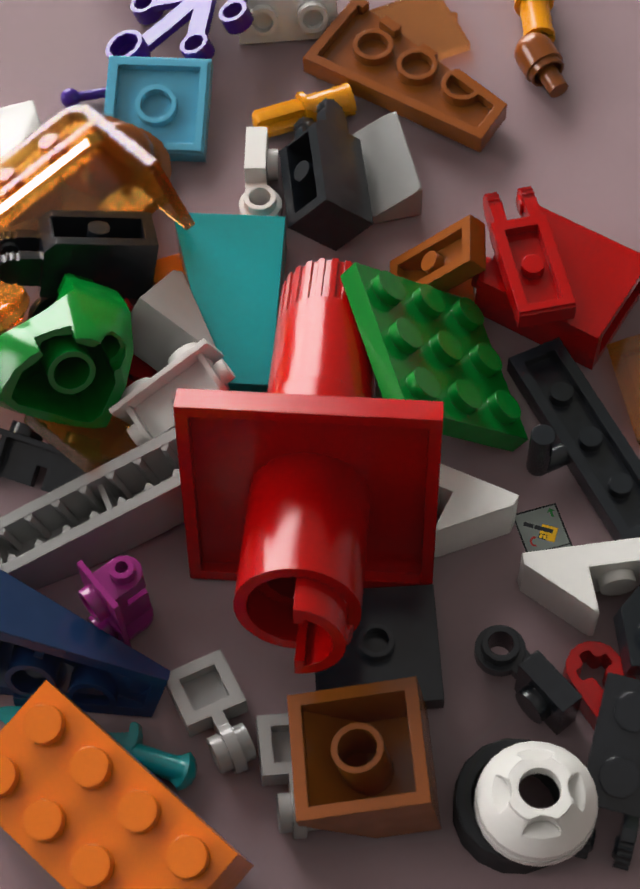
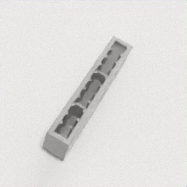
M175 428L0 517V569L34 590H38L79 573L76 563L80 560L88 568H91L183 523L184 512Z

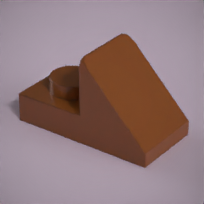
M469 214L391 260L389 272L420 284H428L435 289L460 297H467L475 302V290L471 285L472 278L486 270L485 224Z

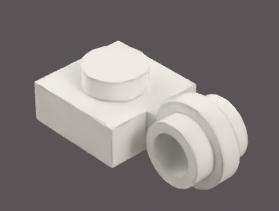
M246 127L244 158L245 193H243L239 200L240 215L281 216L282 199L269 186V181H279V149H269L268 127Z

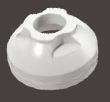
M528 741L507 747L490 760L480 774L475 788L474 811L477 824L484 838L497 852L507 859L522 865L542 867L561 863L573 857L584 847L593 833L598 817V795L595 783L588 769L575 755L562 747L548 742ZM531 774L549 776L556 782L559 788L560 799L556 804L545 809L529 806L524 802L519 792V784L522 779Z

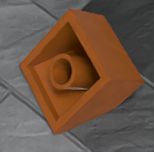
M416 676L287 695L295 814L298 826L371 838H383L442 829L427 706Z

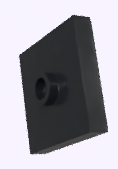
M434 585L364 588L360 623L353 632L349 645H346L342 658L335 665L315 672L316 691L416 676L427 709L444 708Z

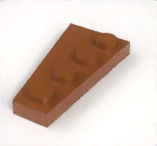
M350 0L303 56L304 72L334 86L347 82L354 95L388 111H396L399 116L478 152L483 150L506 119L507 104L459 68L454 70L447 68L438 61V53L424 42L418 46L401 34L402 26L386 15L381 19L370 11L367 0Z

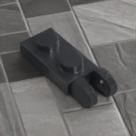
M608 672L586 768L595 783L598 795V808L623 814L619 835L616 836L612 857L613 867L628 871L640 821V680ZM595 826L592 835L584 847L574 857L587 859L588 853L592 851L596 837Z

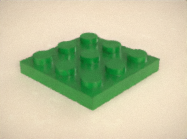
M357 262L340 276L382 398L444 401L442 435L511 452L529 440L520 419V406L510 394L501 371L502 361L498 353L492 348L483 325V313L474 301L467 297H460L435 289L428 284H420L396 276L388 271H381Z

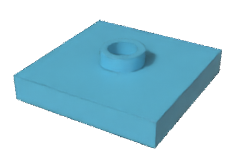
M109 56L104 115L133 124L151 133L162 141L170 155L171 161L206 162L214 68L212 59Z

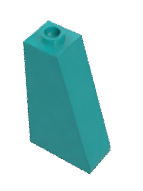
M175 212L174 222L178 253H180L185 278L216 348L224 355L222 359L236 377L228 383L230 388L228 391L267 393L281 291L285 278L287 254L286 217Z

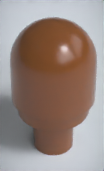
M532 32L524 35L515 47L514 55L517 65L529 82H532L535 86H544L550 97L556 98L561 96L568 89V84L561 75L564 64L558 49L545 34Z

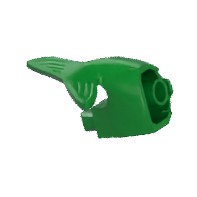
M64 274L57 290L59 296L55 303L29 320L0 335V407L68 426L91 429L107 428L112 417L108 409L120 401L127 385L133 358L134 346L131 312L117 290L96 284L93 280L78 275Z

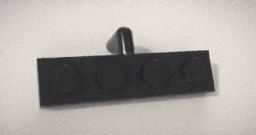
M557 337L508 358L507 372L540 422L531 431L526 461L528 472L533 476H543L567 465L614 541L640 537V460L561 339Z

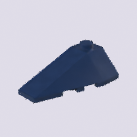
M0 569V695L13 696L14 705L23 706L47 680L70 697L85 712L152 718L168 683L170 670Z

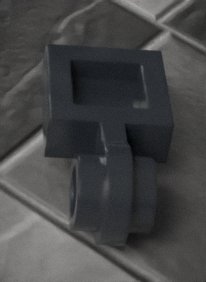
M494 625L484 629L478 635L474 648L476 663L487 674L497 677L512 675L516 679L514 690L517 692L515 694L516 700L524 713L537 724H541L544 721L558 735L576 720L582 696L539 650L531 655L526 650L522 636L516 630L505 625ZM503 647L509 653L498 655L492 652L491 648Z

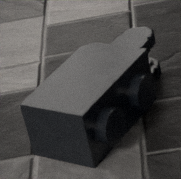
M325 98L316 106V112L318 113L316 115L317 122L312 117L304 116L295 122V128L293 129L295 130V139L279 151L288 228L337 251L374 223L361 141L349 134L348 122L345 120L347 117L342 107L334 99Z
M51 209L38 218L37 230L16 229L14 232L10 229L9 231L3 230L0 233V282L3 281L5 285L8 283L11 286L13 284L18 286H38L40 298H58L57 290L64 274L71 273L91 279L96 284L117 290L123 299H139L153 287L159 248L151 212Z

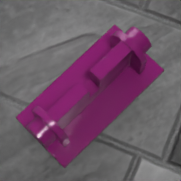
M117 556L92 573L86 564L80 560L76 564L84 587L77 593L91 614L87 621L132 648L130 640L147 629L154 618L149 594L145 589L146 583L141 564L131 556Z

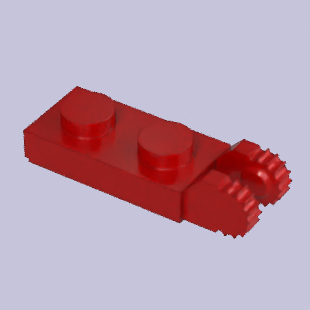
M528 186L517 189L516 207L521 218L507 220L503 203L497 192L484 194L483 210L490 233L489 238L517 327L523 328L575 318L576 301L546 213H541L533 188Z

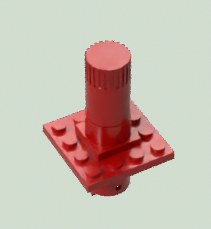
M321 258L317 262L308 261L305 266L302 267L300 265L296 267L295 272H291L287 277V281H284L267 393L177 388L173 405L190 578L236 581L233 607L238 621L247 631L261 640L281 647L294 648L295 674H307L325 670L335 665L342 658L346 645H349L353 632L357 629L361 620L364 588L433 584L444 401L375 398L377 381L340 277L352 266V262L347 260L342 262L338 258H332V260Z

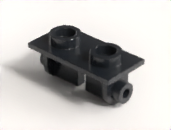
M12 420L9 431L0 428V435H2L0 439V478L4 477L34 487L40 468L44 467L47 468L41 490L51 492L105 464V462L96 459L99 450L97 447L65 437L62 448L43 442L45 430Z

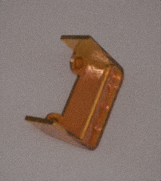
M78 104L65 108L0 157V233L3 230L9 231V229L13 232L16 229L37 230L38 218L51 209L151 212L152 215L160 208L186 231L195 225L157 159L88 105ZM3 281L0 282V335L7 332L8 328L18 324L29 307L30 297L23 286H18L17 284L11 286L8 283L5 285Z

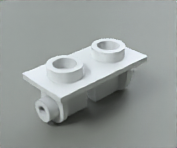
M248 0L247 6L254 20L246 31L239 34V44L319 39L338 16L337 0Z
M203 338L198 343L191 342L178 348L169 357L168 365L151 378H141L126 387L121 400L108 410L112 415L131 425L126 430L134 443L140 446L175 428L173 405L177 388L228 391L230 390L228 383L236 377L222 359L224 357L222 352Z

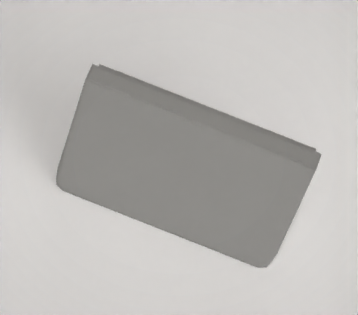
M396 111L391 112L353 134V136L361 141L374 224L422 214L421 183Z

